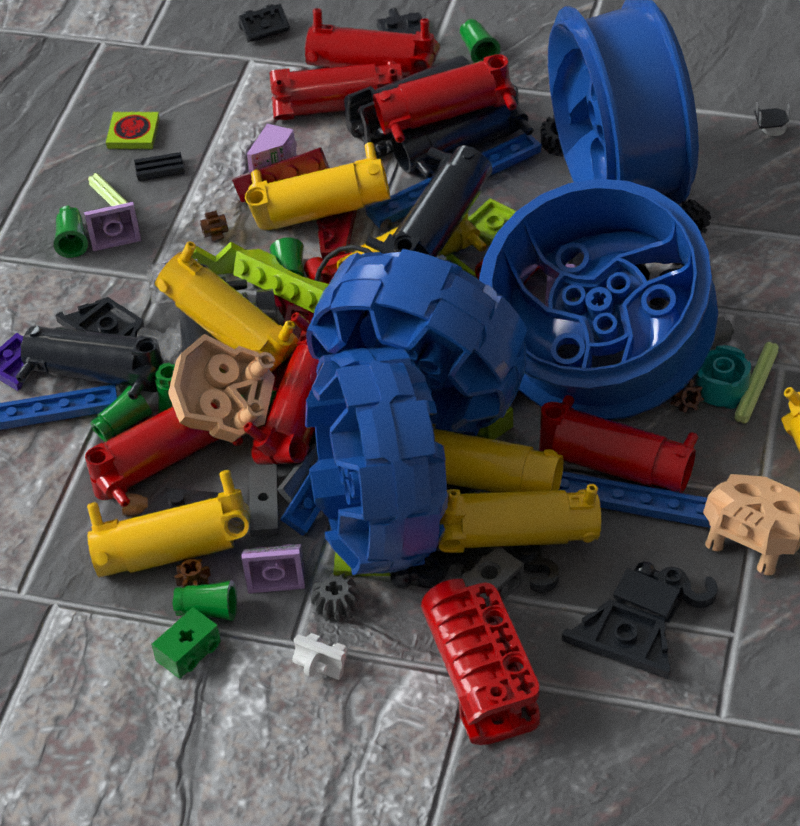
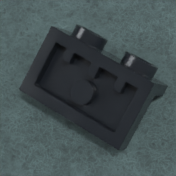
M281 3L277 5L269 4L260 10H249L239 15L238 26L239 29L243 30L248 43L290 30V25Z

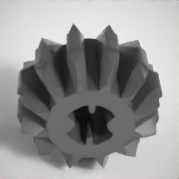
M332 572L329 578L321 576L320 583H313V592L310 596L311 604H313L317 615H323L326 621L331 617H335L339 622L340 616L350 618L351 611H357L360 593L353 578L347 579L344 573L336 577Z

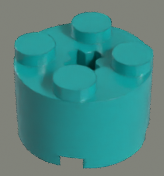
M719 345L716 346L715 350L709 351L703 366L696 373L695 385L702 386L700 391L701 397L704 398L702 402L723 406L728 409L736 408L749 387L750 360L748 362L745 358V353L733 346Z

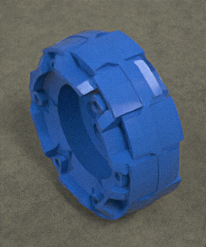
M402 249L401 252L385 254L381 252L364 253L362 255L355 253L346 258L323 291L306 334L307 346L311 357L320 360L324 355L338 354L343 351L359 348L394 347L404 349L410 359L425 375L426 383L437 410V414L429 415L432 424H436L437 429L477 436L481 428L487 427L495 423L499 418L504 417L516 397L528 363L526 361L527 352L524 341L527 328L519 314L506 299L500 296L490 285H485L471 274L462 270L461 266L427 254Z
M394 347L359 348L343 351L338 354L324 355L318 362L317 377L306 399L305 427H315L318 462L309 469L315 505L328 517L331 531L325 532V539L339 557L351 568L352 575L390 573L406 570L412 566L425 564V557H428L431 552L436 551L438 544L444 536L445 528L443 524L440 525V519H442L448 507L444 446L435 441L432 421L429 415L437 414V410L426 383L425 375L410 359L404 349Z

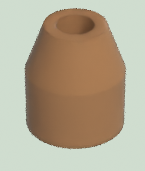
M125 493L130 499V504L127 507H122V515L136 516L141 514L148 507V498L139 494Z

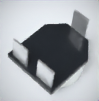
M757 102L754 114L759 129H762L765 134L770 136L784 134L790 118L789 104L786 112L779 108L759 110Z

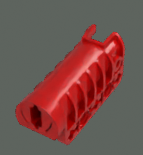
M451 579L431 588L421 601V609L458 696L460 718L470 742L475 745H488L535 730L540 724V711L536 702L540 695L539 682L496 587L490 583H479L466 587L463 579ZM485 593L486 596H489L490 606L486 607L484 598L480 597V594ZM525 706L527 715L531 716V721H526L525 718H522L521 707ZM496 720H500L503 723L496 725L493 722Z

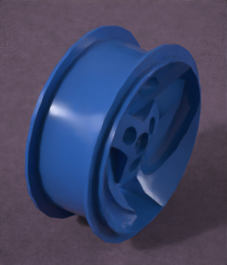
M625 0L622 9L584 19L576 8L571 6L563 7L558 11L549 35L548 75L557 132L573 182L593 179L630 181L655 189L677 204L685 202L690 194L698 167V122L692 85L684 55L674 29L665 13L653 0Z
M593 179L568 183L539 195L517 210L496 233L484 256L479 280L485 285H490L500 296L506 299L519 314L527 328L524 341L527 352L526 361L528 363L519 391L540 407L548 402L562 403L564 397L570 395L574 398L572 408L608 420L630 418L660 406L681 391L701 369L714 343L719 313L715 285L712 281L708 248L698 226L677 203L655 189L630 181ZM579 253L583 254L584 259L579 266L573 268L565 266ZM681 263L683 267L647 281L635 264ZM538 266L547 276L556 279L550 290L548 307L529 292L523 284ZM620 285H626L623 289H620V290H616V289H615L616 287H618V286H620ZM576 297H577V298H580V299H579L578 301H576V302H570V301H569V300H571L572 298H576ZM654 298H663L669 302V305L662 310H653L648 306L649 302ZM564 344H575L580 348L578 354L571 359H563L557 355L559 347ZM625 350L620 363L591 368L593 355H611Z

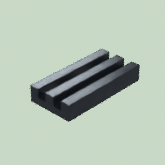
M181 152L134 160L138 181L185 173Z

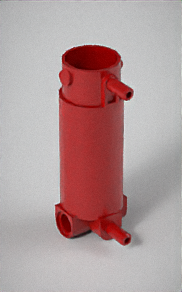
M320 8L313 10V26L308 30L305 43V60L307 65L332 68L375 63V66L394 61L397 64H401L402 77H408L433 66L440 52V44L434 39V35L430 33V20L427 18L421 20V32L416 34L322 24V10Z
M500 54L485 57L480 62L399 84L398 88L373 94L376 114L383 133H393L398 143L405 140L402 132L403 129H415L491 106L495 108L506 104L509 110H514L517 107L514 100L516 91L510 81L508 58Z
M389 61L386 65L375 66L374 63L291 72L290 68L273 70L269 73L271 94L273 95V118L275 120L295 119V116L345 111L344 99L346 95L372 86L375 90L398 81L402 78L401 64Z
M298 312L291 316V321L302 329L297 342L298 346H296L274 396L266 416L265 425L258 428L252 422H248L244 426V431L254 438L251 452L254 462L258 465L301 463L308 453L309 445L315 433V427H305L306 399L316 380L319 360L311 357L307 346L306 334L311 322L307 321Z
M566 395L562 403L548 402L542 406L539 451L544 452L546 449H551L558 455H562L563 461L647 487L657 486L678 493H683L686 489L695 463L696 450L694 446L698 440L696 433H688L684 444L668 440L665 436L572 408L574 398L570 395Z
M211 403L214 409H218L214 403ZM171 407L118 436L90 448L86 452L85 460L94 495L100 500L115 498L121 507H127L130 504V499L125 494L128 488L210 445L211 441L213 443L219 440V438L213 437L210 431L193 429L181 424L174 407ZM238 438L233 444L235 446L241 445L243 438Z

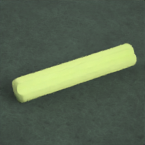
M98 173L89 176V185L111 206L128 203Z

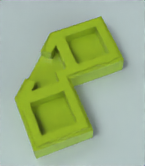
M230 242L214 256L196 246L192 258L199 264L209 267L216 275L234 273L236 252L246 249Z

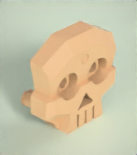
M206 334L202 335L180 354L175 363L168 394L179 422L189 428L210 431L213 437L232 443L246 434L244 431L246 423L252 422L258 428L265 425L275 376L269 370L274 366L273 363L275 362L272 354L268 352L259 354L241 346L233 349ZM219 368L224 369L226 373L220 372ZM211 403H214L218 409H214Z
M730 474L727 482L725 481L717 485L708 495L703 511L711 526L705 543L708 549L714 543L712 551L723 550L724 541L727 537L762 553L757 570L762 573L763 568L766 567L764 575H773L779 555L795 554L800 548L799 491L763 476Z

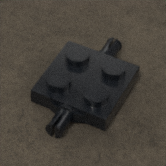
M391 8L388 12L389 17L377 19L379 31L416 34L421 32V20L423 18L419 12L400 15L397 8H394V10Z

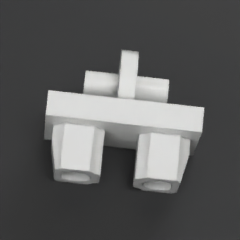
M313 633L307 637L298 634L294 638L295 651L292 662L303 666L306 676L313 677L316 672L337 680L343 676L344 662L347 658V646L336 643L332 647L323 644L320 636Z

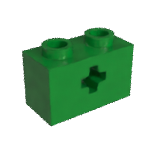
M192 607L151 645L155 661L181 679L187 672L193 671L207 654L214 652L221 643L218 625Z

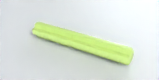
M767 342L764 345L750 377L749 387L736 409L734 418L737 422L745 424L751 417L778 354L779 346L776 343Z

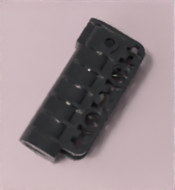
M459 55L374 90L372 86L346 95L344 105L347 130L355 138L362 137L364 146L368 142L373 143L377 158L393 153L391 146L393 133H383L376 114L373 94L398 88L399 84L466 66L470 62L464 56Z

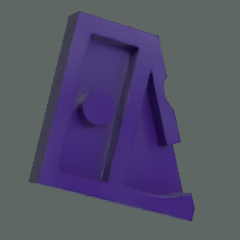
M18 333L14 334L0 346V381L17 391L22 388L23 383L17 381L16 375L24 365L21 358V344L24 336Z

